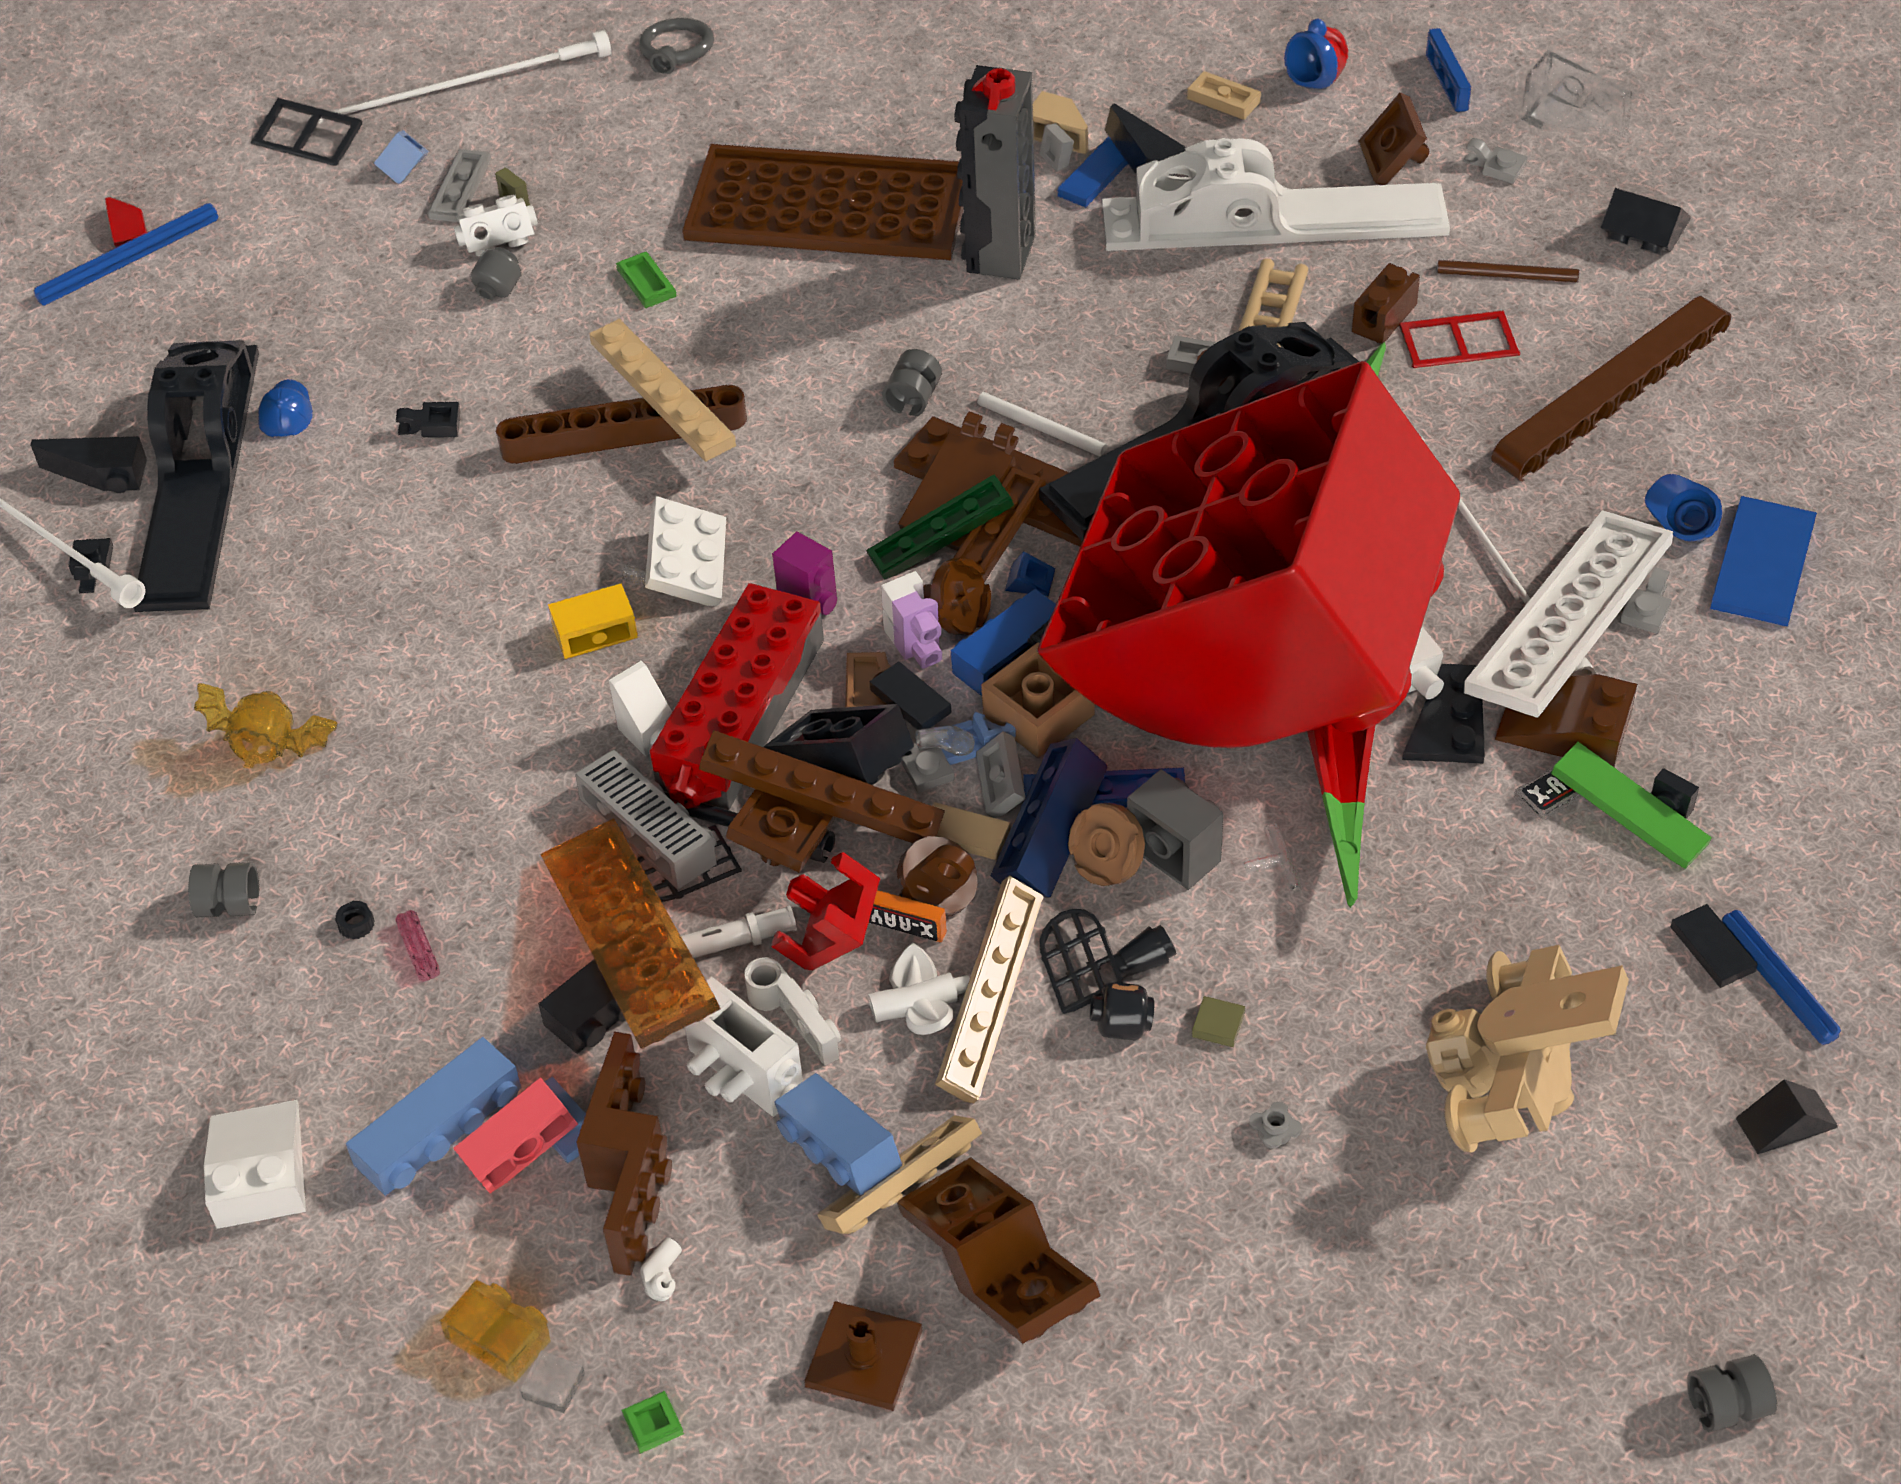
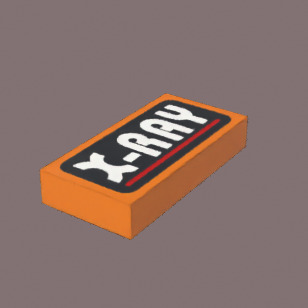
M877 890L869 923L942 943L947 932L944 908Z

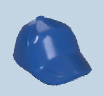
M286 379L277 383L263 396L258 409V424L264 434L270 437L294 436L309 426L313 410L306 387L298 381Z
M1666 474L1655 481L1645 495L1644 502L1650 513L1665 529L1673 531V536L1687 542L1704 541L1710 538L1720 526L1722 505L1719 497L1704 485L1683 476Z

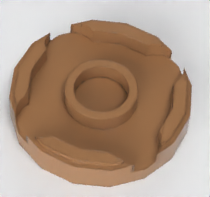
M1100 803L1083 810L1077 815L1070 828L1068 846L1070 855H1074L1077 863L1074 866L1082 877L1090 883L1109 886L1124 883L1136 874L1143 861L1145 841L1142 827L1134 814L1121 805Z

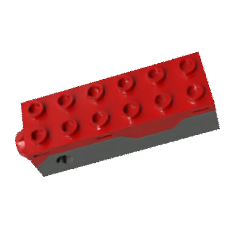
M748 583L650 749L655 781L662 787L663 791L668 792L670 799L675 804L680 803L689 809L698 807L700 803H706L730 810L743 784L699 770L704 751L713 730L761 747L767 744L824 642L819 601Z

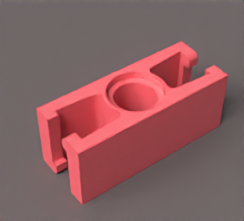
M540 1077L453 1149L486 1190L492 1193L525 1169L575 1128L578 1123Z

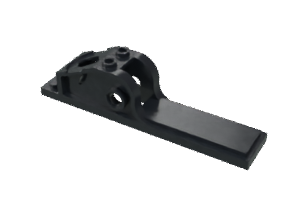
M1306 322L1288 323L1287 326L1267 328L1266 325L1248 326L1213 344L1201 355L1190 374L1187 399L1180 411L1171 420L1039 488V499L1083 541L1116 460L1124 450L1214 417L1222 411L1227 412L1360 361L1331 337L1328 339L1323 338ZM1227 377L1226 381L1219 387L1220 383Z
M244 340L173 343L168 349V355L165 359L160 360L154 368L148 395L147 420L149 435L157 461L158 485L138 580L145 586V595L142 601L133 607L135 612L210 609L259 357L257 345H245ZM204 396V429L212 459L183 460L181 456L184 441L188 439L193 415L192 403L193 400H196V397Z

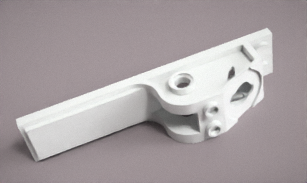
M1221 138L1218 140H1205L1185 148L1186 151L1162 161L1154 160L1139 166L1136 169V197L1102 199L1106 251L1449 236L1450 232L1441 183L1288 189L1280 185L1274 178V164L1270 151L1263 144L1251 139ZM1169 174L1187 175L1190 177H1176L1171 176ZM1242 208H1249L1253 211L1247 217L1235 215V212ZM1176 209H1182L1178 213L1174 214Z

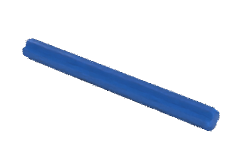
M206 203L33 289L34 295L41 305H47L219 219L217 211L211 203Z

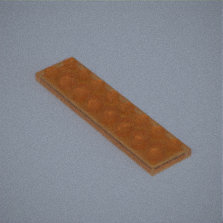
M614 818L540 854L640 1049L659 1042L672 1033L692 1023L699 1022L706 1016L720 1010L712 990Z

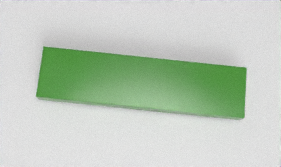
M1579 742L1553 767L1551 773L1553 776L1684 869L1698 857L1712 839L1707 833Z

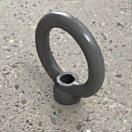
M671 18L659 21L645 29L639 38V49L650 60V66L653 71L664 74H671L677 64L701 58L710 51L714 44L712 29L705 23L690 18ZM673 30H688L702 37L697 45L681 51H676L673 47L667 45L659 49L651 45L657 36Z

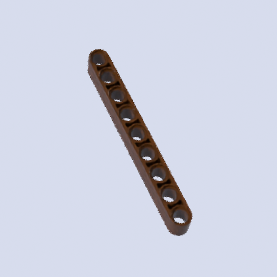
M1703 296L1694 298L1503 437L1494 448L1491 461L1523 482L1524 479L1522 478L1530 472L1535 473L1549 463L1547 459L1554 454L1559 455L1572 446V441L1578 436L1584 437L1597 427L1596 423L1601 419L1605 418L1607 420L1622 409L1619 406L1627 400L1631 402L1645 392L1643 388L1650 383L1655 384L1669 373L1666 371L1673 366L1678 367L1692 356L1689 354L1697 348L1699 350L1703 349L1715 340L1712 337L1716 334L1726 332L1731 322V313Z

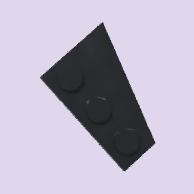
M1441 664L1437 676L1444 682L1443 689L1436 697L1426 699L1403 752L1402 760L1484 763L1483 699L1464 693L1465 680L1477 665Z

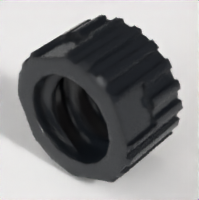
M351 901L341 906L335 914L339 933L343 937L360 939V937H365L366 934L373 930L375 920L367 903ZM362 915L364 917L357 924L351 925L347 923L356 916Z

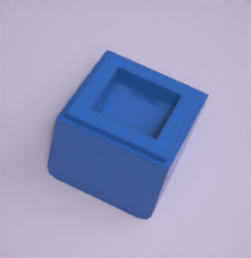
M1023 551L1011 565L1005 591L1028 594L1036 589L1044 596H1049L1056 568Z

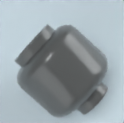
M501 247L485 250L470 273L471 281L476 287V293L489 300H493L495 296L508 297L522 274L521 268L518 265V258L512 252Z

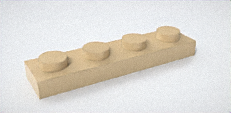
M956 1115L948 1119L899 1155L902 1167L861 1196L851 1189L817 1213L823 1227L826 1230L841 1234H851L864 1227L868 1222L867 1217L879 1208H888L897 1203L903 1197L902 1192L914 1183H922L933 1177L937 1173L936 1167L948 1158H957L966 1153L971 1148L970 1142L983 1134L974 1118Z

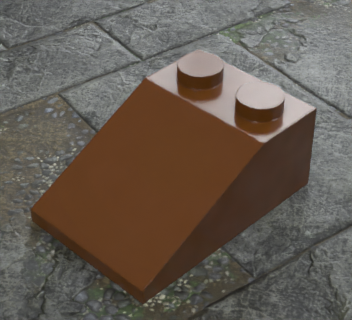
M1600 674L1570 676L1538 718L1506 707L1495 740L1563 757L1579 742L1615 768L1632 713L1638 684Z

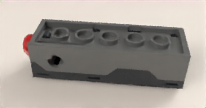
M976 65L972 78L965 81L963 100L957 101L954 115L955 122L960 123V130L956 138V151L961 152L957 178L961 179L963 184L960 188L958 200L959 207H964V213L960 221V233L965 234V240L961 249V259L966 261L967 273L1020 280L1036 236L1032 72Z

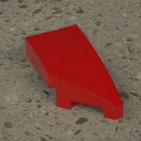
M105 198L115 248L147 233L142 209L115 198Z

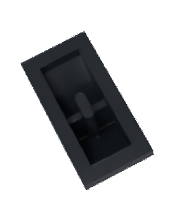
M1785 1079L1736 1117L1737 1122L1757 1154L1838 1128V1124L1816 1090Z

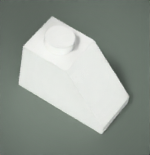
M640 661L610 679L609 684L618 730L646 757L650 754V749L672 714V710L647 666Z

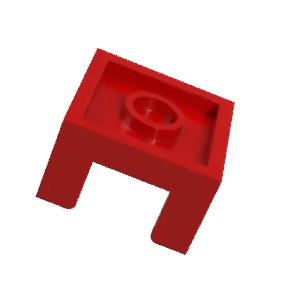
M844 852L832 857L830 863L839 872L848 877L849 880L827 890L808 876L801 874L790 880L787 898L810 913L802 945L779 930L774 934L771 947L805 970L813 971L862 946L880 877Z

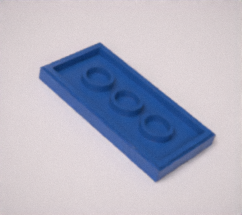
M1741 496L1710 609L1788 627L1817 512Z

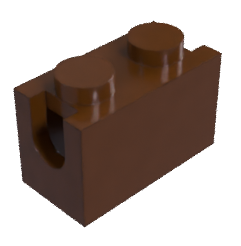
M1388 263L1354 302L1352 332L1379 344L1384 343L1417 305L1420 275L1412 272L1408 276L1404 268ZM1377 313V324L1369 323Z

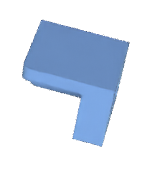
M402 130L394 136L373 164L396 183L400 184L416 164L426 157L429 151Z

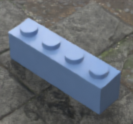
M481 1037L345 1144L353 1165L385 1196L395 1188L402 1189L414 1179L416 1172L430 1160H440L446 1155L454 1141L464 1133L471 1134L482 1125L484 1118L498 1106L504 1107L517 1096L518 1091L522 1087L516 1066L484 1037Z

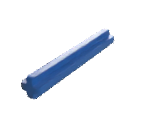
M1733 910L1724 915L1722 922L1758 964L1757 970L1815 1039L1822 1045L1835 1041L1841 1032L1840 1026L1739 910Z

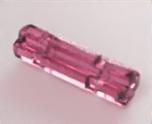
M408 910L405 913H399L395 921L411 962L415 967L418 979L424 982L440 975L438 963L432 953L424 929L420 924L417 912Z

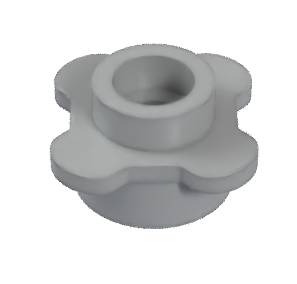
M1274 1102L1271 1104L1270 1109L1262 1113L1255 1112L1249 1118L1250 1127L1257 1130L1258 1136L1268 1148H1278L1280 1145L1287 1143L1291 1137H1298L1302 1132L1301 1122L1294 1120L1290 1116L1288 1106L1283 1102ZM1277 1122L1280 1126H1272L1271 1124Z

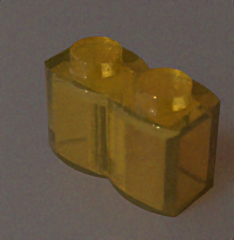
M475 1280L440 1320L444 1337L452 1344L476 1359H480L484 1364L516 1383L551 1342L547 1325L548 1321L539 1310L527 1305L523 1308L520 1305L511 1303L512 1298L509 1293L498 1284L491 1283L487 1285Z

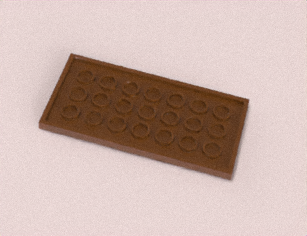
M710 144L682 229L683 238L685 241L951 261L964 207H959L958 202L960 188L963 185L962 180L957 178L959 161Z

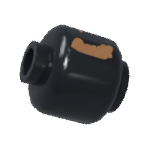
M1108 982L1102 988L1100 996H1092L1090 1021L1098 1023L1099 1033L1103 1037L1138 1040L1144 1031L1151 1030L1154 1018V998L1147 995V991L1143 986Z

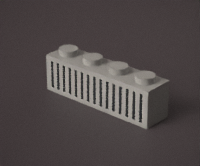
M613 749L575 773L580 800L640 856H643L676 889L679 890L717 864L714 847L716 846V839L710 829L705 825L700 826L682 804H675L665 795L662 787L656 781L650 782L643 776L638 766L631 759H624Z

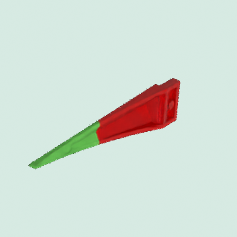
M1330 724L1307 731L1347 904L1351 908L1358 898L1364 805L1376 725L1362 731L1347 733L1335 729Z

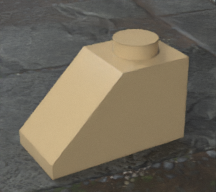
M1042 91L1033 102L1034 140L1042 142L1045 125L1056 123L1074 141L1073 151L1086 154L1088 152V126L1073 100Z

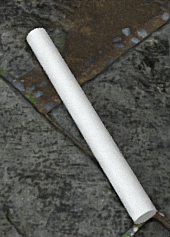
M982 392L978 397L977 404L1099 457L1108 448L1106 443L986 392Z

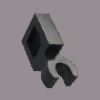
M423 402L422 410L410 408L397 409L398 435L417 434L421 430L422 438L458 437L461 413L459 402Z
M111 538L74 540L72 546L74 550L94 564L101 563L110 569L113 551ZM70 556L68 566L71 575H74V580H80L79 594L94 593L97 579L90 574V569Z

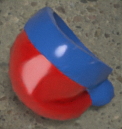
M1321 19L1311 20L1308 30L1294 34L1289 39L1285 48L1284 65L1287 68L1289 77L1297 85L1310 89H1324L1336 82L1344 70L1348 59V46L1345 37L1337 28L1327 27Z

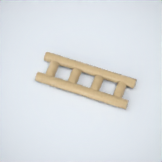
M1269 258L1263 259L1238 331L1248 326L1266 325L1267 328L1287 326L1288 323H1292L1307 277L1308 267L1305 264H1297L1294 272L1273 269V260ZM1268 283L1289 286L1287 294L1266 292ZM1261 305L1281 308L1279 318L1258 315Z

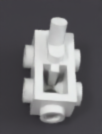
M509 195L497 199V205L483 208L482 204L463 209L464 214L457 216L459 226L453 227L459 247L466 245L469 253L475 251L476 256H481L485 250L495 249V245L508 242L509 247L528 243L527 236L534 235L532 226L538 225L533 205L526 206L523 198L516 199L515 195ZM479 226L487 229L486 235L481 238L474 235L475 229Z

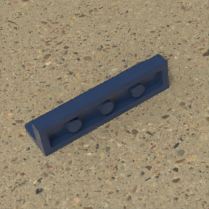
M1073 738L1049 745L990 875L999 884L1008 876H1011L1019 882H1024L1028 887L1043 895L1044 898L1051 897L1070 855L1068 846L1070 828L1077 815L1091 807L1108 768L1107 764L1079 739Z

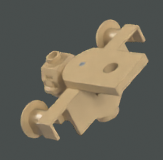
M1560 945L1531 950L1527 961L1511 964L1505 953L1497 951L1490 957L1486 971L1487 985L1493 1001L1487 1005L1483 1012L1480 1014L1473 1008L1457 1012L1454 1009H1445L1433 1016L1426 1049L1430 1064L1441 1086L1448 1092L1444 1108L1446 1126L1452 1140L1461 1150L1472 1153L1477 1149L1479 1142L1495 1139L1499 1142L1527 1137L1529 1131L1518 1109L1528 1108L1539 1132L1548 1131L1552 1116L1564 1112L1571 1106L1574 1101V1094L1571 1090L1570 1044L1616 1034L1629 981L1622 965L1571 976L1572 970ZM1488 1091H1490L1488 1096H1482L1486 1094Z

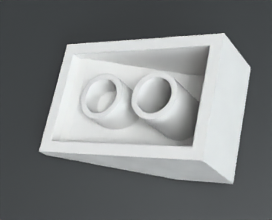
M298 1100L210 1117L204 1160L205 1203L217 1229L306 1212Z

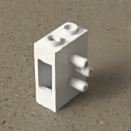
M710 977L680 1003L689 1050L695 1054L687 1062V1068L692 1074L700 1075L710 1066L717 1073L705 1083V1088L709 1094L717 1096L721 1093V1096L727 1102H733L744 1093L772 1117H775L778 1111L774 1101L803 1082L798 1043L720 982Z

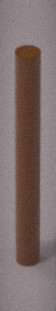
M1438 260L1437 273L1576 283L1579 280V269L1450 260Z

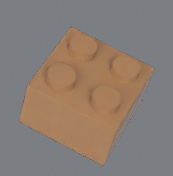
M1039 642L981 685L983 714L985 718L1000 726H1005L1006 723L1014 726L1016 729L1015 741L1037 758L1046 753L1051 743L1060 742L1095 715V704L1068 685L1039 656L1037 652Z

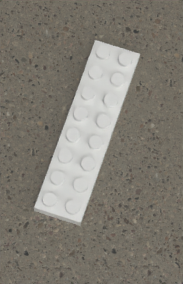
M1602 510L1467 677L1464 693L1538 718L1670 547L1673 531Z

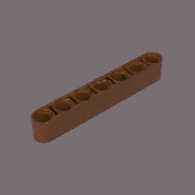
M721 385L691 390L730 431L741 428L747 422L745 396L740 387ZM644 398L512 417L503 420L496 427L501 457L504 461L511 464L682 438Z

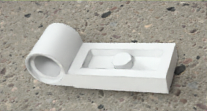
M762 957L750 962L744 972L750 1004L762 1011L773 1010L780 1006L824 1066L838 1060V1043L841 1041L840 1033L831 1019L824 1020L819 1014V1007L813 994L808 989L802 991L796 981L789 977L776 960Z

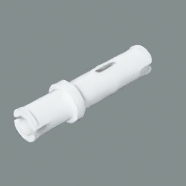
M791 905L785 908L756 916L754 912L745 914V919L675 938L671 937L669 941L675 963L678 964L681 961L751 942L753 946L762 944V939L773 937L775 932L779 930L783 933L796 932L797 927Z

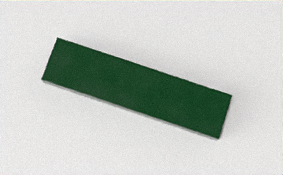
M993 474L870 547L866 552L882 578L886 580L902 573L1013 507L1014 503L996 475Z

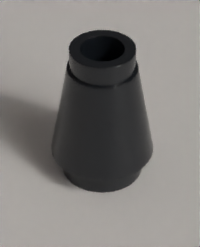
M1161 925L1153 929L1148 926L1118 950L1114 957L1122 978H1125L1129 975L1169 964V958L1176 955V950L1170 937Z

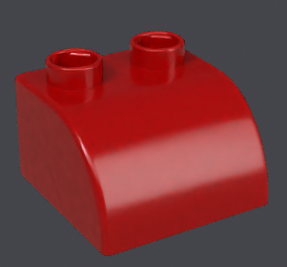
M1366 361L1357 362L1128 448L1116 460L1037 652L1068 685L1107 713L1148 733L1181 743L1212 748H1238L1268 743L1330 724L1335 729L1347 733L1365 730L1391 715L1405 700L1411 688L1412 673L1410 665L1430 598L1438 590L1444 578L1442 558L1460 502V491Z

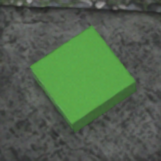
M665 1391L622 1409L623 1417L640 1454L684 1435L683 1428Z

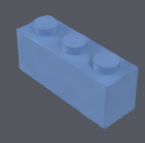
M817 1073L774 1101L780 1120L777 1121V1126L783 1137L789 1143L796 1141L814 1164L822 1163L837 1184L840 1186L848 1185L859 1196L902 1167L893 1135Z

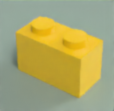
M622 583L548 604L552 627L564 659L638 638L634 613Z

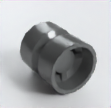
M910 349L903 352L882 391V399L886 406L893 412L901 413L905 404H910L913 407L909 415H921L942 376V367L939 361L933 355L923 350Z
M253 862L229 863L225 869H221L218 863L195 864L192 866L189 875L188 893L190 908L196 918L219 917L224 910L230 916L256 914L257 906H250L248 899L259 898L260 891L258 871Z
M1755 1354L1726 1362L1724 1370L1716 1364L1688 1373L1687 1390L1689 1399L1694 1409L1698 1408L1701 1414L1706 1416L1699 1418L1707 1432L1737 1425L1739 1417L1749 1422L1776 1413L1777 1397L1771 1375L1764 1362Z

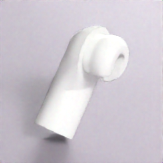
M664 1237L640 1269L645 1293L655 1301L669 1299L675 1290L676 1283L671 1278L669 1267L680 1255L682 1249L674 1240L668 1237Z

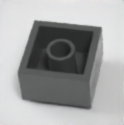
M1160 769L1127 797V810L1134 814L1142 827L1145 841L1143 858L1187 890L1192 888L1221 862L1224 813L1214 802L1203 799L1189 789L1184 781L1179 778H1173Z

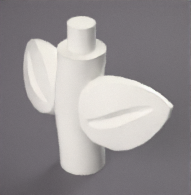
M911 943L901 952L891 969L889 981L893 989L868 994L869 1006L874 1021L877 1023L906 1017L907 1027L915 1034L926 1035L940 1031L953 1019V1010L948 1004L957 1002V995L966 992L970 977L969 975L953 978L951 973L937 976L935 965L928 954L915 943Z

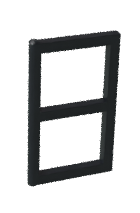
M277 98L252 139L251 144L337 166L363 122L355 117ZM282 108L311 115L293 148L262 140L267 135ZM321 118L350 126L332 158L301 150L306 145Z

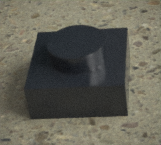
M1663 768L1654 779L1651 794L1687 819L1694 811L1699 787Z

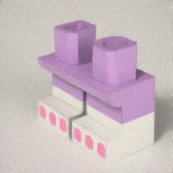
M914 571L881 585L884 631L905 660L914 657L922 669L939 663L942 660V650L939 648L941 625L938 622V603L930 598L924 599L923 581L918 573Z

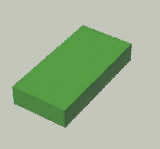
M647 251L616 263L618 272L645 308L677 297L675 288Z

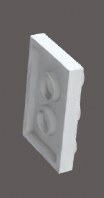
M656 496L651 505L645 588L707 606H718L722 599L726 517Z

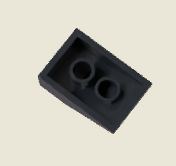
M888 704L810 710L763 747L873 785L879 780L878 776L886 769L901 763V757L910 751L914 744L899 705Z

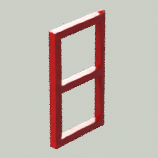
M1504 310L1400 323V328L1412 361V368L1520 356V351L1516 345ZM1498 318L1509 349L1469 354L1458 323ZM1450 324L1460 355L1420 360L1409 329Z

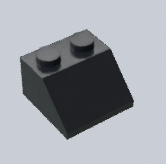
M1615 188L1601 228L1609 233L1607 238L1609 240L1628 245L1629 239L1642 243L1640 249L1661 255L1662 249L1670 252L1673 250L1689 223L1691 216L1681 207Z

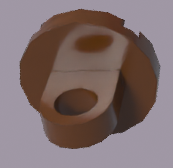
M952 558L943 562L935 572L932 584L923 585L924 599L930 598L938 603V622L949 634L970 635L974 633L973 631L976 628L982 627L986 622L991 608L990 586L984 583L982 575L986 574L982 567L972 559Z
M928 836L915 841L900 857L897 867V879L901 881L903 887L901 892L905 898L944 908L946 916H953L961 912L974 899L978 886L976 867L971 856L958 843L945 837Z

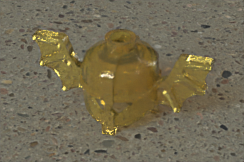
M198 683L197 685L199 698L195 702L194 710L201 712L205 716L207 721L206 730L208 732L212 730H222L225 732L223 741H228L230 748L236 756L245 762L243 768H253L254 764L268 763L279 756L282 757L284 749L292 750L301 758L306 750L311 747H326L329 734L337 729L336 721L316 715L311 716L301 727L292 729L294 724L292 711L282 701L280 696L274 692L263 691L243 696L231 712L225 704L223 689L203 683ZM242 741L252 744L253 748L247 751ZM260 746L270 747V749L262 754H259L257 751Z

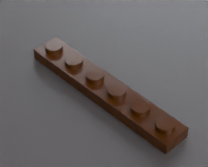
M713 730L699 766V770L910 843L928 836H937L945 813L943 809Z

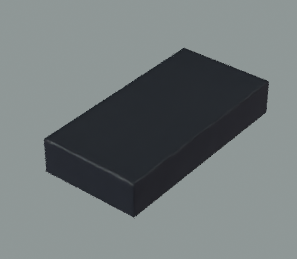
M899 661L869 681L870 691L887 705L898 704L903 718L921 733H924L952 713L951 703Z
M1708 904L1672 919L1670 928L1720 988L1756 972L1758 964Z

